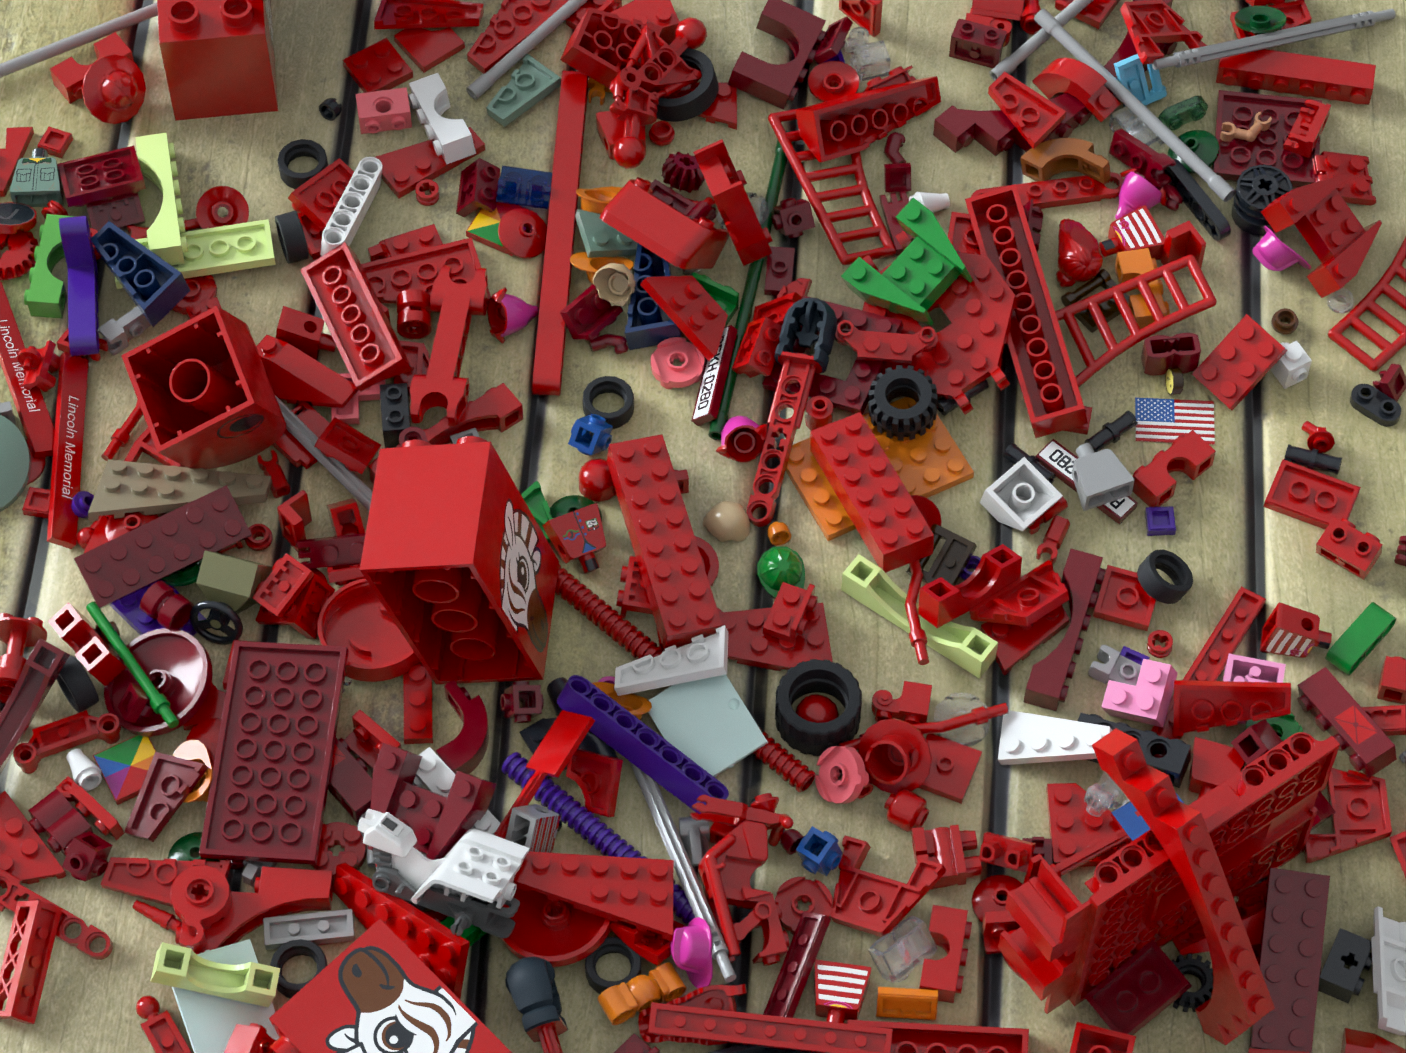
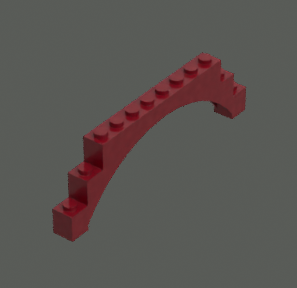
M1162 0L1170 8L1172 7L1173 0ZM1129 31L1118 50L1104 65L1116 79L1114 63L1137 54ZM1177 42L1156 43V45L1165 56L1166 54H1171L1176 49ZM1143 64L1144 72L1148 69L1147 64ZM1064 93L1050 99L1051 102L1066 111V118L1041 143L1058 138H1068L1076 127L1084 125L1089 120L1092 113L1080 100L1071 94ZM952 105L934 121L933 135L955 153L962 147L969 146L973 140H976L994 156H997L1003 150H1009L1014 143L1025 152L1032 148L1002 110L957 109Z

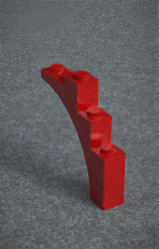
M262 866L261 877H256L254 893L231 891L232 907L227 917H222L218 922L211 924L212 927L204 929L207 942L205 949L201 953L205 950H213L237 943L245 935L263 925V918L285 916L305 911L331 910L334 894L333 871ZM183 923L182 926H177L175 942L179 945L180 938L193 939L195 937L189 934L187 926Z

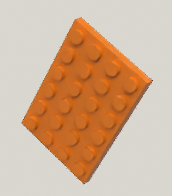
M903 397L889 404L898 409H908L915 406L917 402L912 398ZM869 412L862 415L910 495L928 498L974 477V471L938 414L936 420H933V426L930 429L926 428L924 435L916 434L915 439L909 440V437H904V441L898 440L897 436H893L890 439L886 437V432L882 434L878 432L877 426H873ZM810 438L793 444L786 473L827 541L855 530L856 527L810 451Z

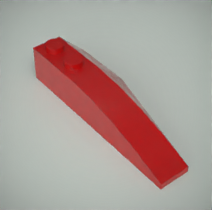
M933 76L885 86L797 109L796 116L799 135L818 162H825L863 151L870 147L869 144L886 137L887 133L893 129L905 125L909 119L914 116L918 117L940 103L941 96L938 77Z

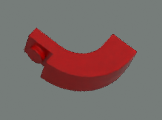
M1058 58L1032 80L1049 100L1059 92H1065L1076 97L1100 122L1105 120L1121 104L1104 86L1107 80L1100 73L1087 64L1072 58Z

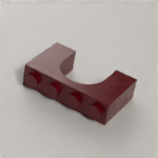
M768 0L756 28L787 43L792 49L795 59L786 64H770L742 51L732 70L728 85L784 110L787 102H793L799 89L795 87L797 82L802 83L807 74L806 64L811 65L814 60V55L817 51L814 47L816 44L820 45L826 34L823 31L826 20L782 0Z

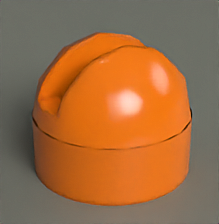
M773 522L769 525L768 537L772 545L780 546L786 544L791 539V532L785 523Z

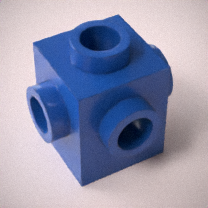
M596 414L579 418L571 429V437L568 444L577 448L579 452L592 456L609 447L612 441L610 433L613 426L606 423L605 418Z
M812 826L796 848L802 860L801 865L813 874H816L818 871L827 876L831 870L837 868L841 861L843 852L838 845L839 840L827 831L821 832Z

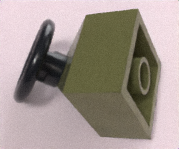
M204 551L196 584L207 598V601L195 604L190 611V622L194 630L201 637L215 644L227 645L232 644L233 640H239L243 633V624L237 614L257 604L252 597L255 595L257 586L270 575L272 566L223 553ZM204 609H211L207 620L199 621V612ZM230 621L233 622L235 630L228 626ZM206 629L220 630L227 636H218Z

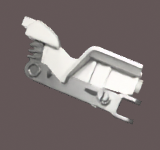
M368 809L365 818L361 817L357 830L365 833L363 843L373 847V851H376L373 854V857L376 858L373 864H377V870L372 876V884L377 891L388 893L455 918V923L451 926V932L454 935L457 932L456 936H460L464 929L469 928L471 925L480 927L482 931L500 938H508L516 924L510 918L515 915L520 906V901L513 898L517 888V884L513 883L514 876L529 852L528 847L473 828L465 832L444 858L432 860L426 858L413 847L417 842L413 829L389 812L381 813ZM506 904L509 906V908H505L502 906Z

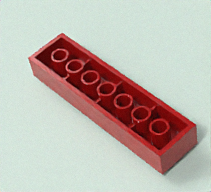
M663 434L609 444L607 455L608 468L664 651L665 648L673 645L679 648L692 643L691 638L701 634L705 638L717 633L716 629L722 627V622Z

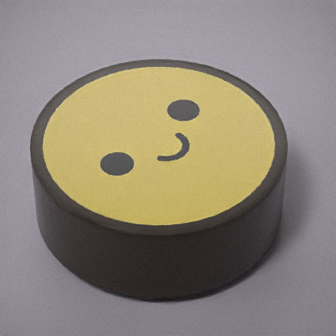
M1168 368L1166 371L1165 383L1169 395H1180L1183 391L1184 378L1180 368Z

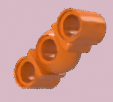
M667 962L654 970H650L648 976L644 974L638 975L626 984L623 982L620 985L607 988L598 996L597 1000L611 1024L619 1025L635 1017L636 1012L640 1013L644 1009L651 1008L652 1002L664 1004L679 998L685 993L687 987L673 964Z

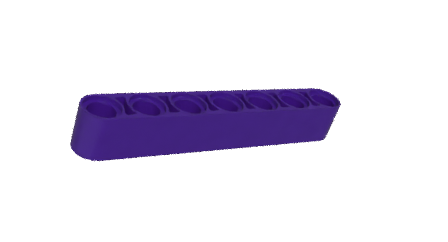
M579 675L569 677L557 698V703L562 710L595 719L594 724L590 728L593 734L689 808L695 803L706 805L705 802L696 800L701 795L727 800L729 791L719 780L586 678ZM691 808L696 813L701 814L698 810Z

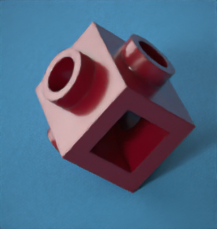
M788 198L780 201L779 206L773 207L775 214L772 215L773 226L776 231L779 230V233L785 236L788 235V238L801 236L804 234V230L815 227L810 202L807 200Z
M529 681L513 682L512 686L505 689L500 700L501 710L505 711V718H514V723L532 722L531 718L542 714L544 699L541 693V685H530ZM519 700L522 702V708H519Z
M91 831L73 837L72 842L65 850L64 855L66 858L62 868L81 881H88L97 876L99 877L107 868V858L113 845Z

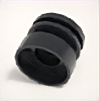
M1269 165L1249 167L1242 172L1237 181L1236 193L1232 204L1231 215L1235 224L1242 231L1252 235L1264 236L1266 234L1264 226H1267L1275 233L1261 211L1276 198L1292 190L1289 177L1282 170Z

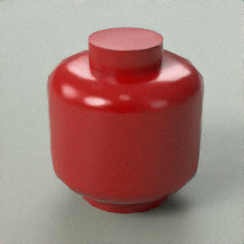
M908 789L899 791L897 795L891 793L884 806L888 810V822L906 832H911L912 828L922 827L929 815L926 800Z

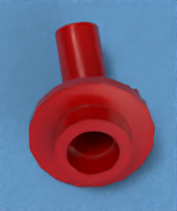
M1309 421L1303 424L1302 430L1309 434L1307 445L1311 451L1315 448L1319 449V453H1325L1333 448L1335 444L1334 437L1330 432L1326 431V427H1317Z

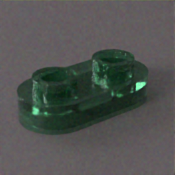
M1194 96L1167 107L1160 113L1158 119L1170 130H1177L1186 123L1202 119L1206 115L1208 105L1202 96Z

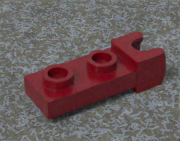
M1123 129L1114 131L1109 154L1130 168L1137 169V172L1155 187H1163L1171 182L1170 176L1165 173L1164 169L1168 166H1175L1176 162L1165 153L1159 154Z

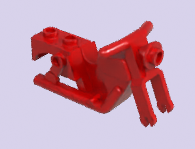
M771 793L756 796L755 802L750 804L751 807L742 802L701 795L696 800L705 802L706 805L703 803L692 805L691 808L701 812V814L690 813L694 820L737 826L709 849L698 865L705 897L729 950L727 956L730 963L735 961L734 956L741 954L739 948L741 940L754 928L759 927L762 928L763 948L752 960L753 964L763 962V966H769L781 962L780 958L787 953V948H789L788 934L786 930L782 931L779 920L782 919L780 905L774 901L771 892L752 889L750 878L753 872L767 861L768 844L770 846H777L784 829H790L793 826V819L787 814L775 813L779 798L772 797ZM772 829L768 838L767 830ZM728 905L737 906V909L746 908L753 910L740 923L733 924Z

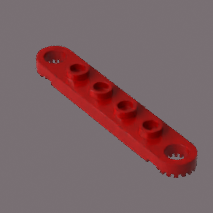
M1110 172L1111 178L1107 183L1109 181L1111 183L1113 181L1114 184L1116 183L1118 187L1115 189H1109L1103 183L1086 175L1016 184L1023 206L1033 199V207L1044 209L1101 201V199L1119 198L1124 179L1118 173ZM1007 186L979 189L971 197Z

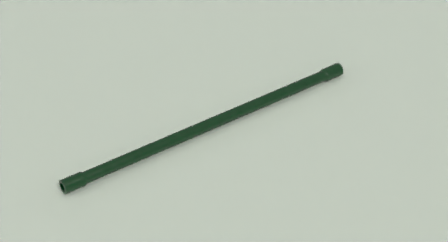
M778 139L759 222L762 229L768 228L769 233H771L773 224L772 215H775L773 207L777 206L788 159ZM765 257L749 265L735 328L738 330L719 412L717 419L711 421L708 436L714 440H721L722 430L729 420L728 414L738 373L731 369L748 323H750Z

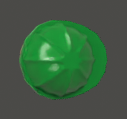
M782 546L772 547L762 554L757 563V575L760 583L769 595L776 599L783 582L804 589L805 567L802 558L796 551Z

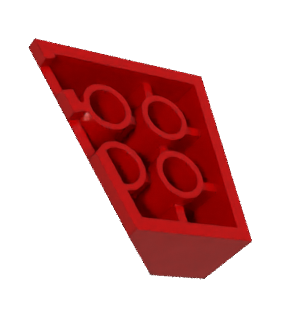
M589 7L568 40L560 60L610 89V82L626 67L627 59L645 24H642L641 20L633 19L630 21L619 18L617 14ZM655 24L659 36L663 26ZM641 56L637 64L633 65V68L636 70L641 68Z

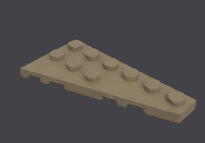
M108 459L88 511L89 521L99 520V516L114 514L115 519L124 518L125 513L140 512L143 515L169 513L227 485L237 505L265 503L272 485L271 476Z

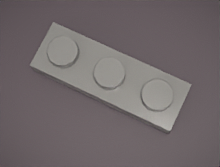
M352 909L263 918L266 950L278 949L281 945L298 939L312 941L316 945L355 941Z

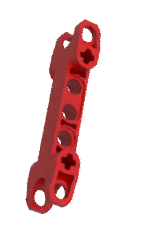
M443 265L433 283L430 309L431 312L440 313L427 375L414 374L410 386V415L412 423L420 424L428 409L440 406L447 409L448 426L456 427L466 410L470 389L469 378H460L459 376L472 315L485 316L489 303L487 268H478L474 279L466 284H458L453 282L451 266Z

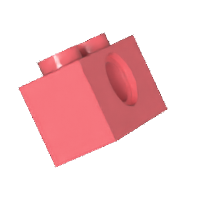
M407 87L355 94L361 134H374L382 131L412 128Z

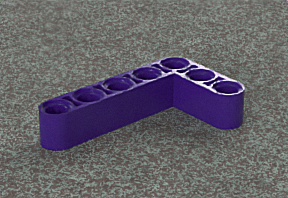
M87 215L59 218L60 236L68 268V333L71 356L99 354L98 270Z

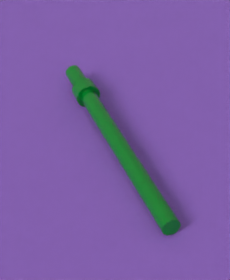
M90 602L86 606L87 611L150 699L152 709L156 714L162 716L169 728L176 727L179 724V720L170 709V702L164 694H160L96 602Z

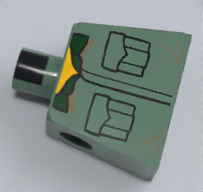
M36 148L32 151V158H21L18 160L10 187L12 202L26 204L30 207H48V202L53 200L64 206L57 161L54 157H48L47 150Z

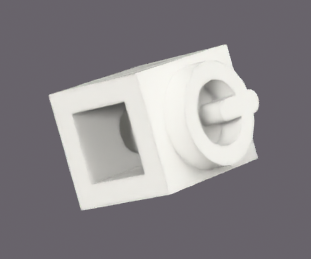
M1298 341L1291 344L1280 343L1288 351L1270 369L1284 389L1308 377L1312 360Z

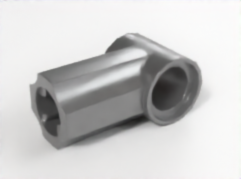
M679 817L681 841L696 875H700L698 870L699 862L709 850V821H696L692 817Z

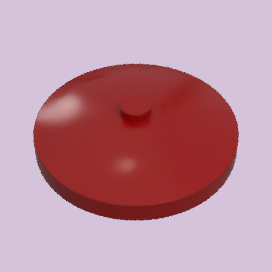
M516 888L513 898L520 901V906L515 915L510 918L515 921V928L508 938H502L506 947L520 959L538 957L547 960L553 967L570 965L588 957L597 950L611 930L610 924L612 921L573 908L574 904L562 900L558 902L549 900L545 894L533 890L526 892ZM506 904L502 906L505 908H509V906Z

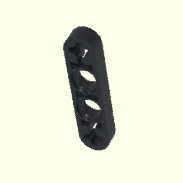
M1174 159L1176 165L1173 167L1168 166L1164 169L1165 173L1171 178L1169 184L1177 188L1185 205L1214 240L1219 241L1229 236L1231 228L1225 216L1182 163Z

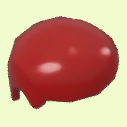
M593 459L581 466L578 481L579 491L584 497L592 501L601 502L610 500L616 495L607 460Z
M819 694L806 696L798 704L795 712L801 718L815 723L829 722L839 716L836 704L828 697Z

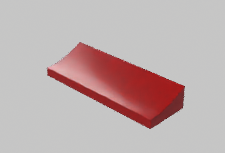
M346 242L300 270L353 382L360 392L385 379L413 371L357 255Z
M847 1020V1024L893 1029L890 1053H1028L1029 1029Z

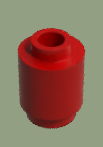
M824 396L810 398L806 404L805 423L809 430L812 431L832 423L833 404L831 400Z

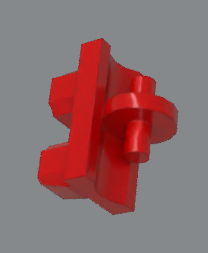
M51 340L47 341L46 346L41 349L29 346V348L20 350L17 359L23 366V369L26 370L22 385L25 389L30 390L36 386L42 391L47 392L55 386L57 379L50 373L58 370L60 357L54 353L56 344Z
M986 832L984 833L979 858L984 863L1026 873L1030 858L1033 857L1036 843Z

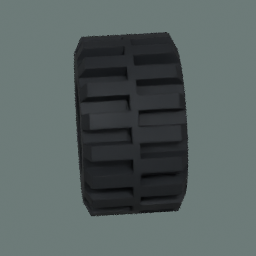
M896 365L895 370L889 367L885 369V374L880 372L876 376V381H872L870 385L871 390H869V417H871L873 426H877V431L881 434L886 432V437L890 439L893 436H897L900 441H904V437H909V440L915 439L916 434L924 435L926 428L930 429L933 426V420H936L937 388L935 384H932V378L929 375L924 377L923 370L915 371L914 366L908 365L907 369L902 368V365ZM903 396L912 398L917 404L908 409H898L891 406L889 402L894 398Z

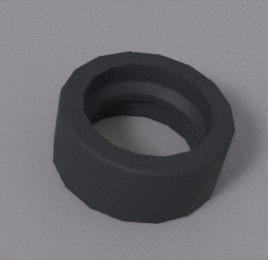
M306 139L295 140L285 145L279 152L277 160L282 181L293 189H297L328 166L324 148L319 143ZM303 156L312 157L319 163L315 169L305 173H296L288 169V165L292 160Z
M292 211L275 216L278 237L287 263L290 264L308 259V247L297 212Z
M615 376L599 377L590 382L583 391L582 401L585 416L591 414L602 416L606 419V423L613 426L612 429L622 427L629 422L634 412V394L631 386L625 380ZM604 393H615L624 399V406L618 411L611 413L596 410L592 403L594 398Z
M1164 549L1155 550L1150 553L1139 565L1137 571L1138 581L1149 596L1165 604H1175L1181 600L1193 584L1192 572L1188 565L1179 556ZM1156 569L1166 573L1172 579L1174 585L1164 580Z
M71 655L56 680L69 703L80 713L98 703L99 697L87 672L76 657Z
M607 937L601 946L585 959V973L589 985L597 993L601 994L611 986L620 985L623 982L626 984L632 978L641 975L640 955L628 947L619 937ZM609 953L622 954L629 959L631 971L622 980H604L598 976L596 971L598 959Z
M303 939L292 940L281 945L273 954L270 966L280 968L277 990L287 998H292L311 981L300 984L287 982L282 975V967L287 960L300 955L313 958L317 964L315 976L328 966L322 949L312 941Z

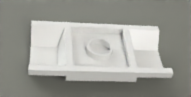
M1378 906L1374 908V936L1371 937L1374 993L1377 994L1378 1028L1400 1036H1406V922H1397L1383 917V908Z

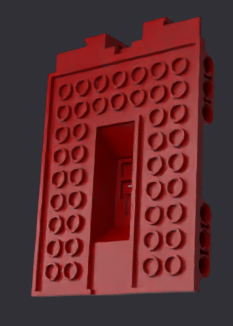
M1295 733L1246 765L1242 772L1239 771L1188 805L1202 813L1233 898H1236L1238 894L1267 877L1269 868L1278 869L1304 852L1318 811L1314 806L1318 792L1324 790L1327 785L1340 746L1333 736L1324 741H1318L1308 733ZM1148 830L1096 866L1094 876L1085 882V885L1093 895L1083 904H1081L1045 859L1040 862L1038 877L1034 876L1017 889L1008 892L1005 908L1020 925V928L1011 934H1008L1006 930L1000 933L998 948L1038 998L1043 1001L1047 997L1044 1009L1046 1014L1067 1000H1070L1074 1007L1085 1000L1084 996L1151 940H1154L1162 948L1180 933L1200 921L1180 876L1152 830Z

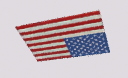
M1135 397V417L1138 425L1135 426L1136 441L1173 443L1180 435L1185 436L1193 430L1208 444L1215 445L1214 401Z

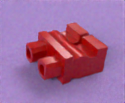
M951 825L950 828L938 827L932 830H924V827L912 828L915 864L917 865L919 859L923 858L943 864L946 869L945 874L931 889L953 886L955 884L965 885L968 877L982 874L980 856L964 857L963 851L977 849L975 830L959 831V825Z

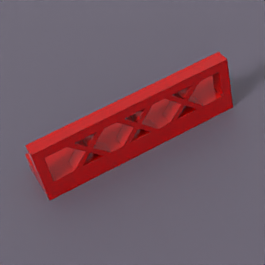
M40 900L17 902L0 971V1019H13L25 1024H35L62 908ZM29 909L28 917L24 922L26 910ZM22 940L21 946H20V948L17 950L18 943ZM14 968H15L14 975H13V977L10 979L11 972H12V971L14 970ZM8 997L5 1011H2L4 1001Z

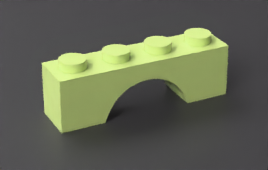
M162 942L156 953L150 982L269 1007L276 994L280 968L254 962L240 965L216 963L198 956L191 948Z

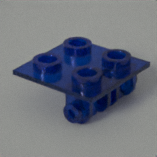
M502 165L501 175L498 180L496 202L548 209L552 173Z

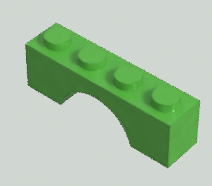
M47 214L45 224L40 226V246L35 247L34 259L36 263L34 268L31 267L29 273L30 289H26L24 294V304L28 305L31 316L63 319L67 301L64 282L55 278L51 273L55 265L65 258L60 236L59 218L76 216Z

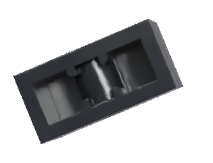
M407 383L380 385L382 431L385 448H395L399 445L400 433L404 429L411 427Z
M1340 928L1319 977L1318 991L1348 1004L1352 994L1359 996L1365 979L1360 977L1363 969L1369 971L1372 964V953H1370L1372 948L1371 941ZM1345 964L1350 966V969L1344 968Z

